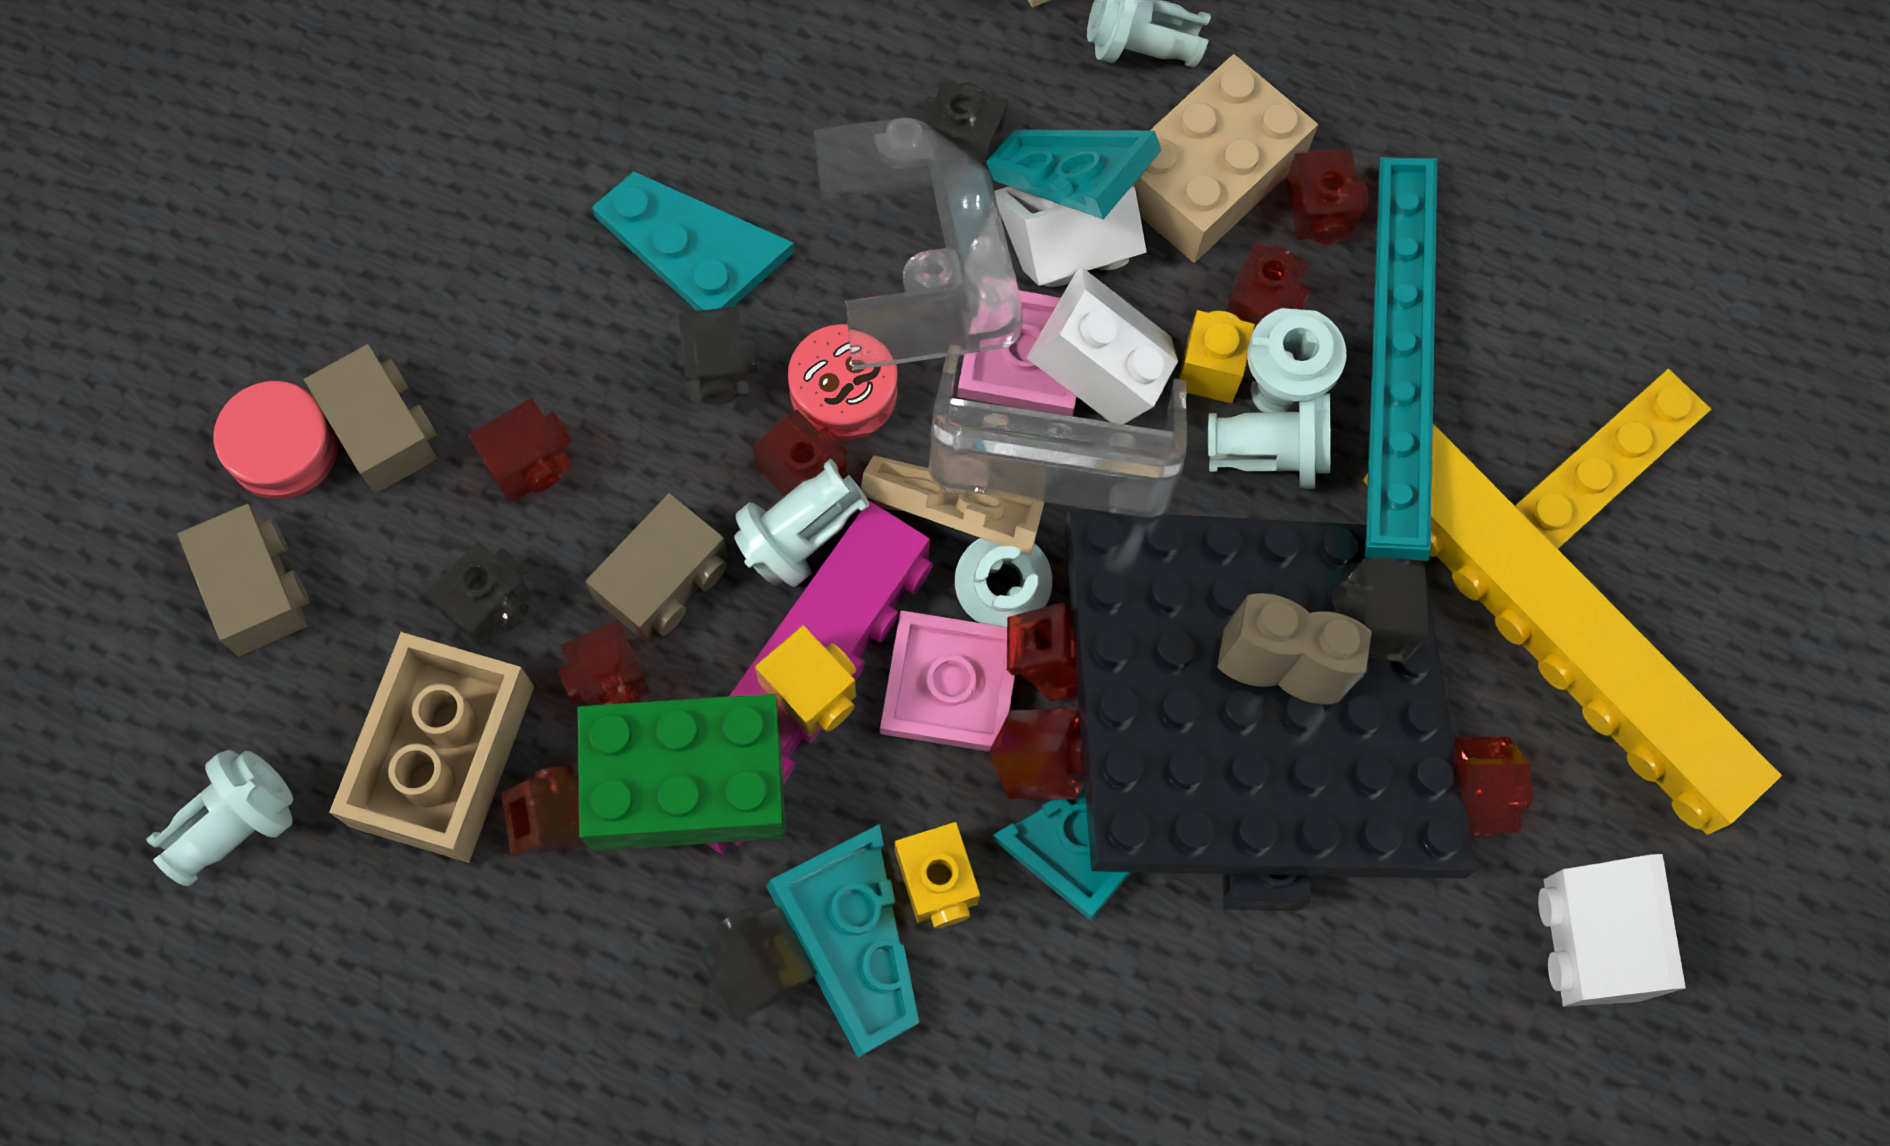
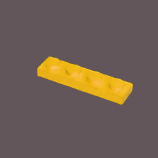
M1667 369L1515 507L1559 549L1700 421L1711 408L1671 370Z

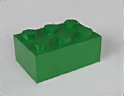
M776 694L577 706L579 837L591 851L786 838L781 719Z

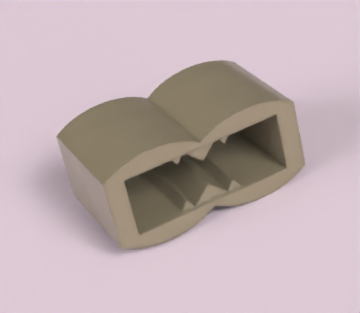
M1265 593L1247 595L1224 628L1218 668L1229 677L1248 685L1259 687L1279 685L1287 693L1298 699L1315 704L1338 703L1366 672L1372 631L1359 621L1343 614L1325 611L1309 613L1299 604L1281 596Z

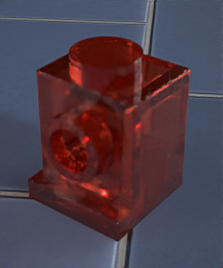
M1064 602L1007 617L1006 670L1012 676L1022 673L1024 678L1028 682H1032L1050 702L1078 696L1072 615Z

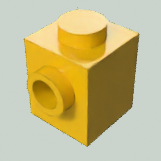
M1197 310L1187 339L1176 390L1232 403L1244 375L1248 345L1255 324L1241 321L1236 315L1225 311L1207 313Z
M804 625L755 666L756 675L761 687L768 694H776L778 705L809 738L821 727L826 732L836 728L850 715L855 707L851 702L856 697L855 679L852 677L857 671L854 664L834 643H830L825 648Z
M950 823L896 840L895 854L917 924L932 920L934 929H938L970 918L968 908L978 905L980 893L957 823Z

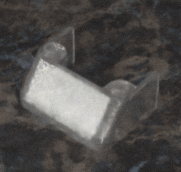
M903 117L814 129L821 201L932 186L946 248L920 252L908 260L903 270L905 293L845 301L852 370L996 350L1013 344L1022 332L1023 307L988 169L930 126L914 118Z
M949 344L933 409L928 471L931 478L938 482L944 490L957 494L976 491L1138 517H1156L1167 512L1182 474L1187 451L1186 380L1174 379L1163 431L954 399L961 346Z

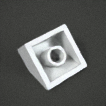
M1133 185L1104 220L1010 186L992 191L1021 267L1038 286L1057 287L1070 283L1076 271L1081 267L1086 271L1095 268L1099 270H1113L1125 266L1129 262L1130 257L1147 252L1136 191Z
M1082 267L1076 271L1026 357L1116 427H1120L1154 407L1178 362L1170 335Z
M1663 854L1645 855L1563 869L1544 879L1545 888H1541L1538 897L1539 913L1543 924L1551 926L1555 952H1551L1549 955L1548 973L1553 989L1561 991L1563 1006L1640 1002L1686 988Z

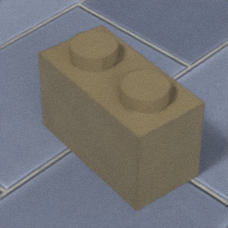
M368 344L303 379L360 475L374 494L438 459L428 443V440L438 434L419 404L408 410L399 395L409 389L391 358L379 363Z
M668 493L590 575L585 583L595 601L648 644L657 633L662 636L670 633L683 618L686 612V607L683 605L699 588L702 591L709 590L724 574L727 568V563L724 560L728 557L724 537Z
M247 503L177 533L218 638L238 657L308 626L301 607L309 604V598L297 573L294 570L286 573L279 555L287 552L288 548L273 518L264 521Z

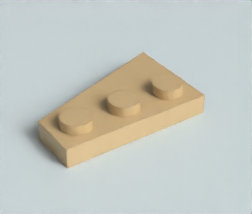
M874 455L863 473L861 490L865 497L872 499L876 505L882 508L897 511L903 510L1002 546H1015L1021 549L1020 552L1030 556L1032 555L1046 498L1044 494Z

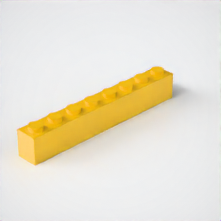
M1433 424L1430 557L1437 556L1453 573V582L1463 595L1474 601L1479 600L1496 617V627L1507 640L1516 645L1522 644L1539 661L1538 668L1540 673L1552 686L1560 690L1566 689L1583 707L1582 714L1593 729L1600 734L1610 735L1628 753L1627 761L1640 777L1650 782H1656L1673 799L1672 807L1681 820L1695 829H1702L1707 835L1732 824L1782 775ZM1367 473V475L1365 476V478H1364V480H1363L1367 485H1368V473Z

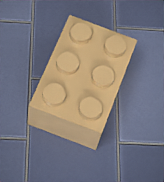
M1233 54L1150 130L1155 131L1161 152L1146 168L1141 178L1133 184L1140 217L1195 263L1306 158L1318 123Z
M401 632L329 813L351 828L469 863L534 689V685L520 666Z

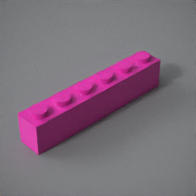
M868 501L869 507L859 513L729 697L768 694L758 682L755 666L802 625L825 648L830 643H834L847 655L857 670L852 675L856 681L865 665V661L859 657L872 639L881 643L887 637L899 616V612L894 607L904 592L907 590L915 594L927 579L933 563L927 560L929 558L930 538L871 501ZM779 706L783 782L785 784L795 767V762L789 758L802 739L809 743L813 742L823 728L821 727L809 738ZM737 841L732 843L736 846H740L744 841ZM731 842L707 843V845L723 854Z

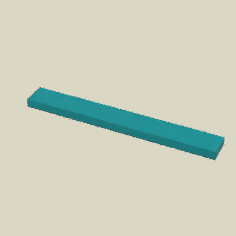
M1380 157L1365 547V557L1429 561L1437 158Z

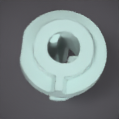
M1094 0L1087 27V39L1089 42L1095 43L1096 58L1105 62L1114 63L1121 55L1123 49H1128L1160 59L1185 61V66L1195 68L1202 59L1208 44V39L1199 37L1198 34L1203 25L1207 26L1211 15L1205 12H1200L1198 15L1193 14L1180 5L1163 0Z
M1281 308L1265 316L1254 329L1247 350L1248 365L1256 381H1252L1250 388L1253 402L1263 413L1287 412L1293 401L1312 400L1328 392L1338 381L1346 362V345L1337 326L1323 314L1312 310Z
M1325 393L1312 400L1299 401V412L1243 413L1227 418H1217V413H1209V471L1217 472L1218 467H1233L1243 471H1300V489H1315V473H1330V393Z
M832 459L824 463L825 469L820 474L800 483L767 512L758 505L749 502L736 513V520L740 530L734 537L738 547L746 557L745 564L749 568L753 566L761 576L773 585H779L784 581L790 586L796 587L812 574L806 558L838 533L853 513L858 509L864 511L869 507L867 498L850 475L842 479L838 472V467Z
M982 538L977 539L965 550L956 568L955 590L961 606L972 619L978 623L1017 628L1032 621L1040 614L1051 594L1052 572L1048 559L1035 543L1031 556L1020 552L1021 549L1018 547L1002 546ZM1002 564L1012 566L1019 574L1020 587H1012L1006 596H995L986 584L988 573H997Z
M231 750L215 755L205 764L211 784L180 809L166 829L161 833L153 832L146 839L153 847L165 849L153 861L175 882L184 886H191L198 879L196 876L198 872L205 866L220 861L255 830L268 837L275 838L292 825V815L288 808L293 802L292 794L279 774L258 755L250 751H244L239 755Z

